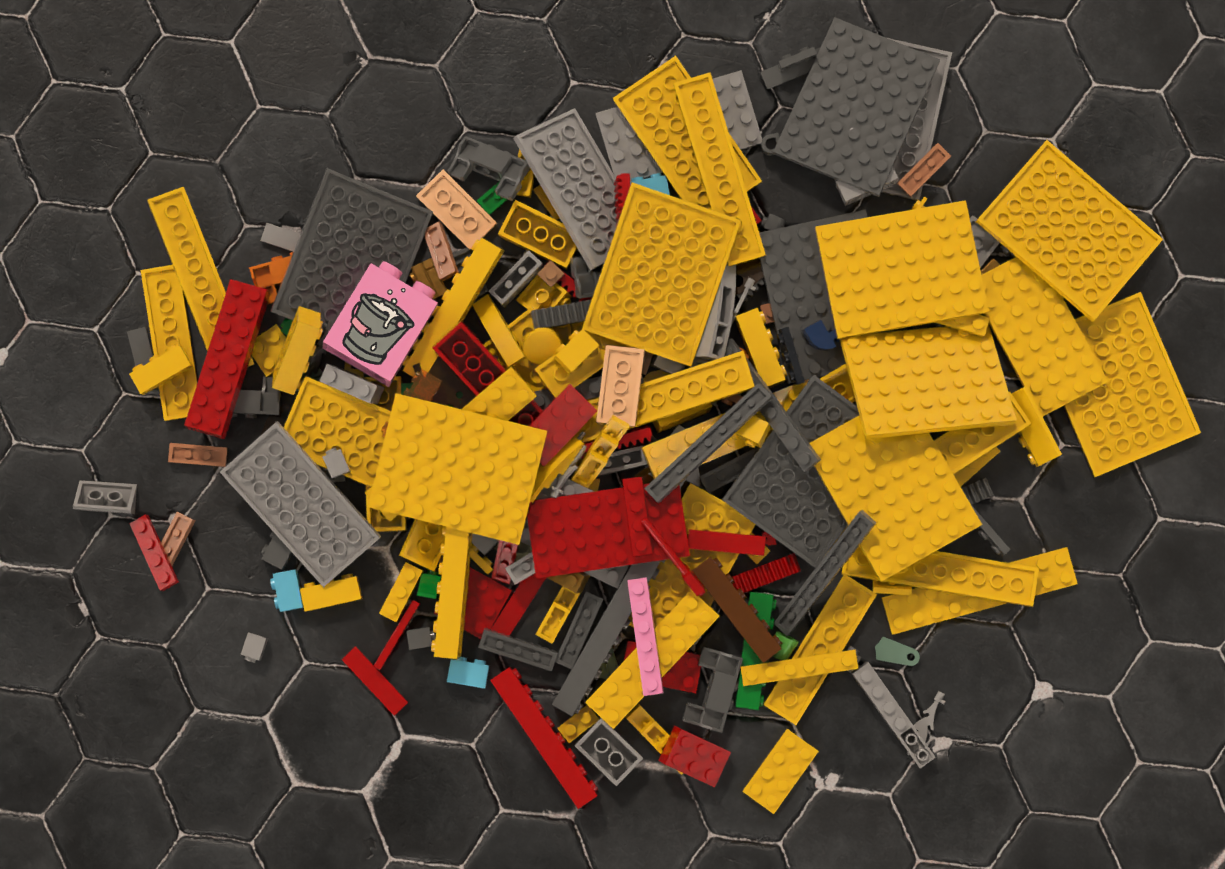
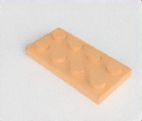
M444 170L416 195L469 250H471L476 240L483 238L497 224Z
M606 345L597 423L607 424L612 415L628 423L629 426H636L645 354L644 349Z

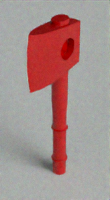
M647 517L642 519L641 523L646 528V531L651 534L659 544V547L663 549L681 572L682 578L695 595L702 596L705 594L706 591L703 584L688 565L681 561L654 527V524Z

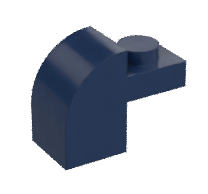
M822 320L801 330L808 343L818 350L835 348L836 345L833 339L836 342L841 340L837 339L835 329L828 333Z

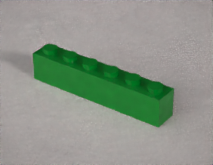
M750 592L748 605L753 604L759 612L756 614L759 620L764 619L770 626L769 630H773L774 618H771V611H775L776 599H773L771 594ZM744 639L741 667L762 664L763 662ZM740 668L735 707L759 710V706L763 707L764 695H761V689L766 686V683L743 686Z

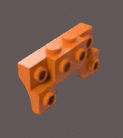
M293 252L288 257H273L271 262L249 267L254 286L269 291L268 304L274 303L277 295L276 286L281 285Z

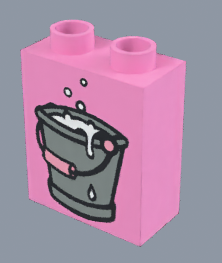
M383 261L379 268L372 263L369 265L324 339L322 348L380 383L390 387L403 362L411 352L413 345L432 317L438 302L432 299L435 295L433 289L419 281H416L413 287L399 280L402 272L395 266Z

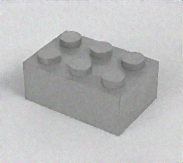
M602 718L575 744V747L616 786L643 759Z

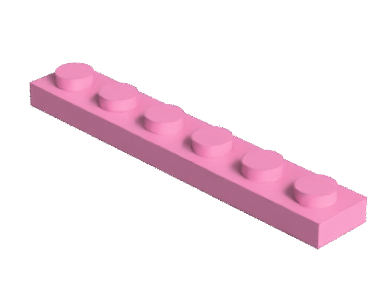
M648 578L627 580L643 696L663 694Z

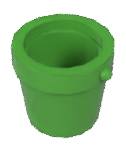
M776 632V636L783 644L780 645L782 649L773 657L779 660H788L799 641L786 636L784 633Z

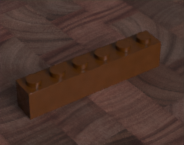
M710 556L692 571L764 663L782 649L780 645L783 643L776 634L772 636L769 633L770 626L764 619L759 620L756 616L759 612L753 604L748 605L744 599L747 597L740 588L738 590L735 589L732 585L735 581L729 573L725 575L722 572L721 568L723 565L717 558L712 559Z

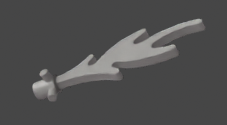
M749 277L744 285L746 288L733 312L731 326L748 290L755 291L756 289L753 286L755 280Z
M581 432L577 438L582 440L585 433ZM586 445L581 448L563 475L558 474L557 485L552 487L553 491L550 496L557 498L559 494H564V491L560 489L567 478L578 469V466L574 464L577 463L585 452Z
M940 691L937 692L934 703L927 710L923 711L924 714L929 713V716L913 725L925 743L928 735V726L930 725L931 730H934V718L939 702L942 704L946 702L943 700L945 694Z

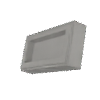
M266 223L260 241L294 252L300 233Z

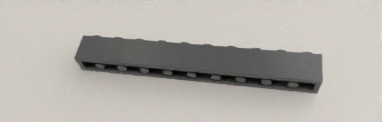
M666 560L631 565L552 703L553 706L573 716L574 712L579 713L583 706L581 703L583 696L588 697L593 688L590 686L593 679L598 680L603 671L599 668L603 662L607 664L612 655L609 652L611 647L618 645L622 638L619 636L622 628L626 630L631 622L628 619L632 610L627 580L646 577L648 578V583L651 578L655 580L660 571L657 568L659 563H664Z

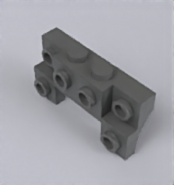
M465 136L459 143L456 156L447 172L448 175L462 181L466 180L472 170L500 181L495 189L496 195L513 201L522 188V180L531 168L526 160L516 157L508 151L499 150L493 145H487Z
M582 256L570 258L571 275L575 282L576 297L579 299L593 297L602 269L590 271Z
M263 377L262 391L240 390L232 417H237L238 414H245V418H257V415L280 416L282 391L272 388L273 377Z
M703 646L698 665L712 669L702 706L687 702L682 719L683 722L722 733L728 710H731L733 706V692L737 691L739 685L737 678L743 660L742 657Z

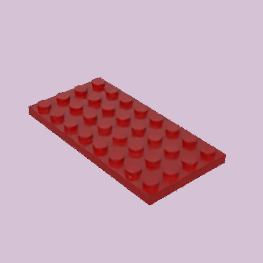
M643 484V489L649 484ZM678 485L659 504L644 489L647 518L654 524V527L679 558L690 556L680 486ZM623 487L530 502L527 519L536 579L670 559L651 534L652 554L632 557Z

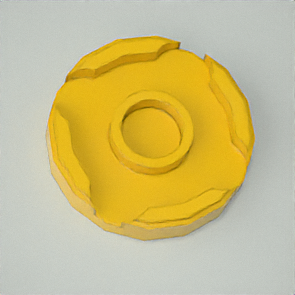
M536 328L525 336L523 352L528 360L541 365L556 354L555 350L561 345V340L556 332L549 328Z

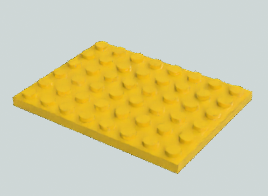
M1048 140L1044 142L976 221L1092 322L1163 240Z
M631 182L582 329L638 349H644L646 352L691 367L741 220Z
M966 200L815 227L837 339L989 312Z
M1141 292L1106 306L1093 322L1085 315L1075 319L1108 380L1104 385L1064 405L1094 477L1201 433Z
M989 323L984 337L945 326L871 333L842 338L840 340L866 439L1010 425L1016 422V416Z
M396 393L368 507L520 545L548 431Z
M859 415L809 443L821 459L814 467L846 523L849 525L861 510L877 522L862 541L860 547L880 582L982 525L930 433L866 439Z

